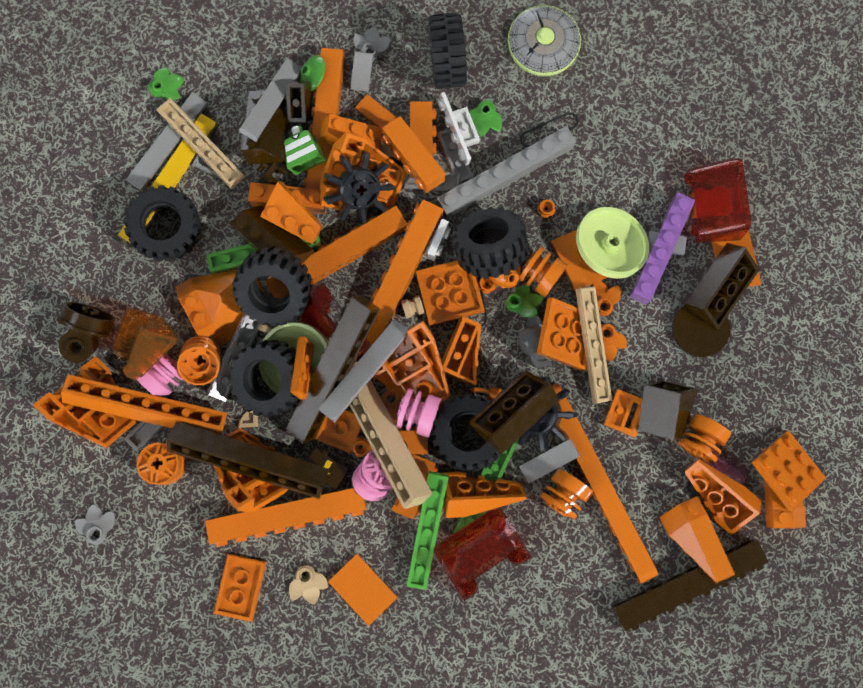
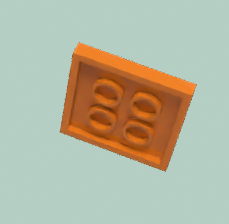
M458 260L416 271L429 326L457 320L463 316L469 317L485 313L476 277L464 271L458 264Z
M553 297L548 298L536 354L575 369L586 371L587 363L578 308Z
M789 430L778 437L752 461V464L788 511L794 510L826 479Z

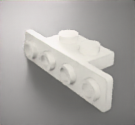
M442 92L438 100V106L441 111H444L446 126L450 127L452 141L458 146L459 159L464 161L465 166L469 165L471 156L467 147L479 143V135L468 108L465 107L452 111L445 92Z

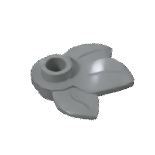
M371 27L364 36L355 34L353 42L360 52L366 53L368 50H371L374 55L373 60H375L378 54L388 49L390 37L380 38L375 27Z
M91 505L85 519L75 520L76 530L79 534L86 536L89 543L100 544L106 539L107 532L113 528L115 515L113 511L103 514L99 507ZM96 530L100 533V536L98 538L94 537V532Z

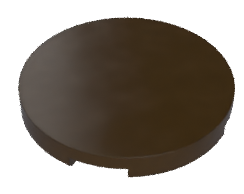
M684 305L674 316L672 335L678 346L685 353L694 357H709L721 351L727 344L730 336V323L727 317L720 328L716 330L695 316L687 305Z

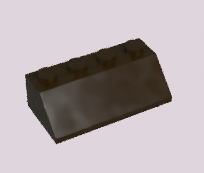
M265 90L249 91L246 119ZM283 99L256 142L243 134L241 150L248 165L285 162L284 142L288 139L289 129L287 99Z
M262 205L242 210L229 223L235 233L255 250L262 251L263 248L268 247L271 250L281 248L282 252L287 250L292 253L291 256L294 258L296 256L300 258L301 264L315 252L298 236L260 217L264 210Z
M726 243L685 302L695 316L716 330L723 324L759 271L747 248Z
M526 370L471 420L469 424L492 448L503 454L559 401V398L550 383Z

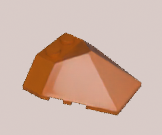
M345 132L333 144L320 180V205L340 210L344 204L341 200L327 204L323 197L337 192V184L329 182L324 175L329 173L340 177L343 171H345L339 158L342 154L350 160L351 166L359 165L362 150L370 153L368 163L370 170L374 169L382 161L389 165L378 176L380 183L389 182L395 186L394 190L380 191L377 200L382 202L385 207L395 205L407 172L365 138Z
M238 269L193 277L175 286L178 299L197 335L211 338L219 347L231 339L243 316V312L240 310L241 306H237L235 302L236 296H233L232 292L234 287L233 280ZM256 278V282H257L258 287L260 288V290H261L262 292H264V290H263V288L261 287V285H260L258 279Z
M422 321L407 328L409 329L407 337L372 378L379 380L386 386L385 388L389 392L395 391L400 401H402L408 389L412 388L414 389L412 397L414 399L418 391H421V401L425 402L430 394L442 398V402L451 395L435 338L425 322Z
M96 356L84 364L77 377L118 386L112 377L110 369ZM63 387L54 394L48 392L33 404L47 420L104 448H108L137 422L133 419L62 403L61 390Z
M241 428L226 435L229 438L245 441L248 444L277 452L275 451L276 448L271 445L269 447L260 442L259 438ZM214 466L226 499L237 511L253 513L282 496L288 490Z

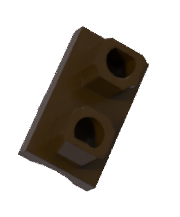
M286 162L271 163L270 166L268 163L260 164L256 170L261 173L266 168V171L258 179V182L276 185L279 181L272 174L275 170H278L281 174L285 175L289 170Z

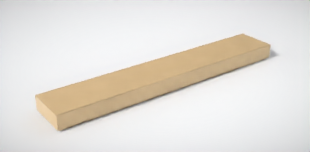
M171 98L156 109L230 189L245 178L242 172Z
M595 287L575 289L592 403L612 401Z

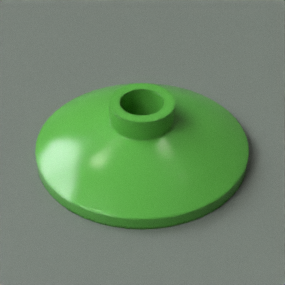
M314 55L310 57L301 70L300 81L311 82V91L319 86L324 77L325 61L321 56Z

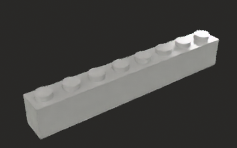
M565 126L437 198V205L444 209L443 215L445 219H448L572 150L576 140L568 127Z

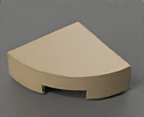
M253 411L245 412L239 420L238 428L258 427V416L253 415Z

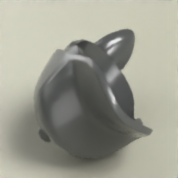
M538 316L528 317L526 328L518 334V343L520 349L530 357L529 359L533 367H552L550 360L536 354L543 321Z

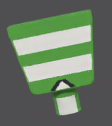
M295 126L291 129L293 136L284 142L287 168L291 172L298 175L327 161L323 150L313 134L308 130L303 131L301 126Z

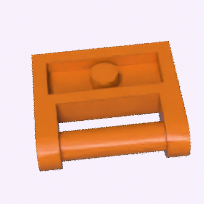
M617 389L603 425L636 438L642 398ZM635 403L638 406L630 427L627 428L625 424L632 405Z

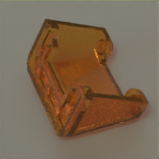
M126 307L112 351L116 354V358L128 360L127 366H124L123 369L126 377L138 379V377H143L176 344L178 336L164 318Z

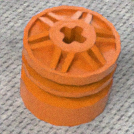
M540 247L523 266L519 280L523 282L527 276L531 277L526 285L529 287L534 281L538 282L535 291L545 298L568 264L559 258L551 264L548 261L552 253L548 252L542 258L541 256L545 249Z
M195 336L188 339L182 346L177 362L181 378L193 385H205L212 382L217 377L220 369L221 350L218 344L211 338Z
M693 414L688 423V428L694 433L684 432L683 437L685 439L680 438L678 445L691 456L715 464L718 459L715 455H720L722 452L715 444L725 446L731 436V432L708 417Z
M153 443L141 451L136 466L138 474L144 481L156 485H169L182 478L186 471L187 462L184 456L168 452L167 444ZM160 461L163 462V464L160 466L156 465Z
M558 468L551 478L557 487L553 488L546 485L545 489L551 493V496L542 492L540 497L547 506L560 515L575 520L577 515L571 511V508L580 512L582 509L576 503V500L587 502L593 490L571 474Z

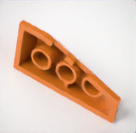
M764 479L766 527L805 528L806 518L803 501L794 510L788 511Z
M697 459L685 470V474L693 487L704 499V504L713 513L715 521L729 534L733 535L760 514L762 500L749 489L702 460Z
M463 472L442 473L449 475L443 502L446 518L467 517L520 502L527 498L522 483L502 479H497L496 481L485 480V476L478 475V478L466 476L467 473Z
M698 496L678 504L659 517L668 536L687 555L691 556L715 583L735 575Z

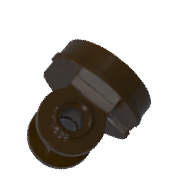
M65 302L60 316H57L56 319L59 323L69 328L68 332L59 341L60 354L67 361L73 363L86 361L97 350L99 337H109L110 333H113L115 317L102 309L90 305Z

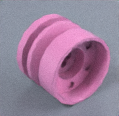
M156 349L153 354L158 361L149 356L147 359L152 367L149 368L141 364L133 372V376L151 394L167 398L172 393L168 383L179 386L180 383L175 376L181 380L184 379L181 378L178 372L177 363L169 355Z
M409 388L399 406L396 427L402 428L404 421H408L407 431L411 429L414 423L417 424L416 434L429 438L442 398L429 394L425 402L421 401L422 392L418 391L414 399L412 398L414 389Z
M374 451L368 452L354 471L352 483L354 489L362 498L369 501H380L390 493L393 487Z

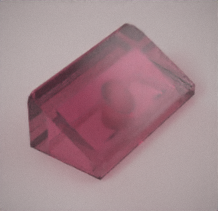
M717 457L718 459L715 464L706 462L736 482L745 484V464Z

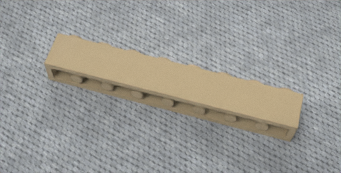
M354 362V363L352 364V366H351L349 372H350L351 369L357 364V362ZM370 380L350 403V407L403 508L406 509L423 504L432 495V492Z

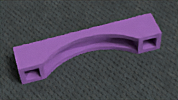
M679 192L672 199L656 241L629 298L645 305L652 300L693 207L694 199Z

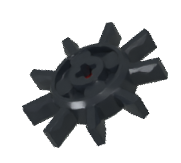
M362 150L359 165L351 166L350 160L343 154L339 156L341 164L345 168L340 177L325 173L324 177L329 182L337 184V192L323 197L327 204H332L339 200L344 203L337 214L341 221L346 219L351 209H356L359 221L365 224L367 221L365 208L373 204L378 210L385 212V206L377 198L380 191L394 190L395 186L389 182L380 183L378 178L389 165L382 161L374 169L370 170L368 168L370 153Z
M542 377L543 380L550 383V377ZM564 389L557 393L559 401L519 438L518 444L520 446L528 442L531 434L538 435L541 451L548 450L547 434L553 432L562 441L569 438L567 433L558 426L561 418L571 419L577 417L576 412L562 411L559 403L570 393L569 389Z

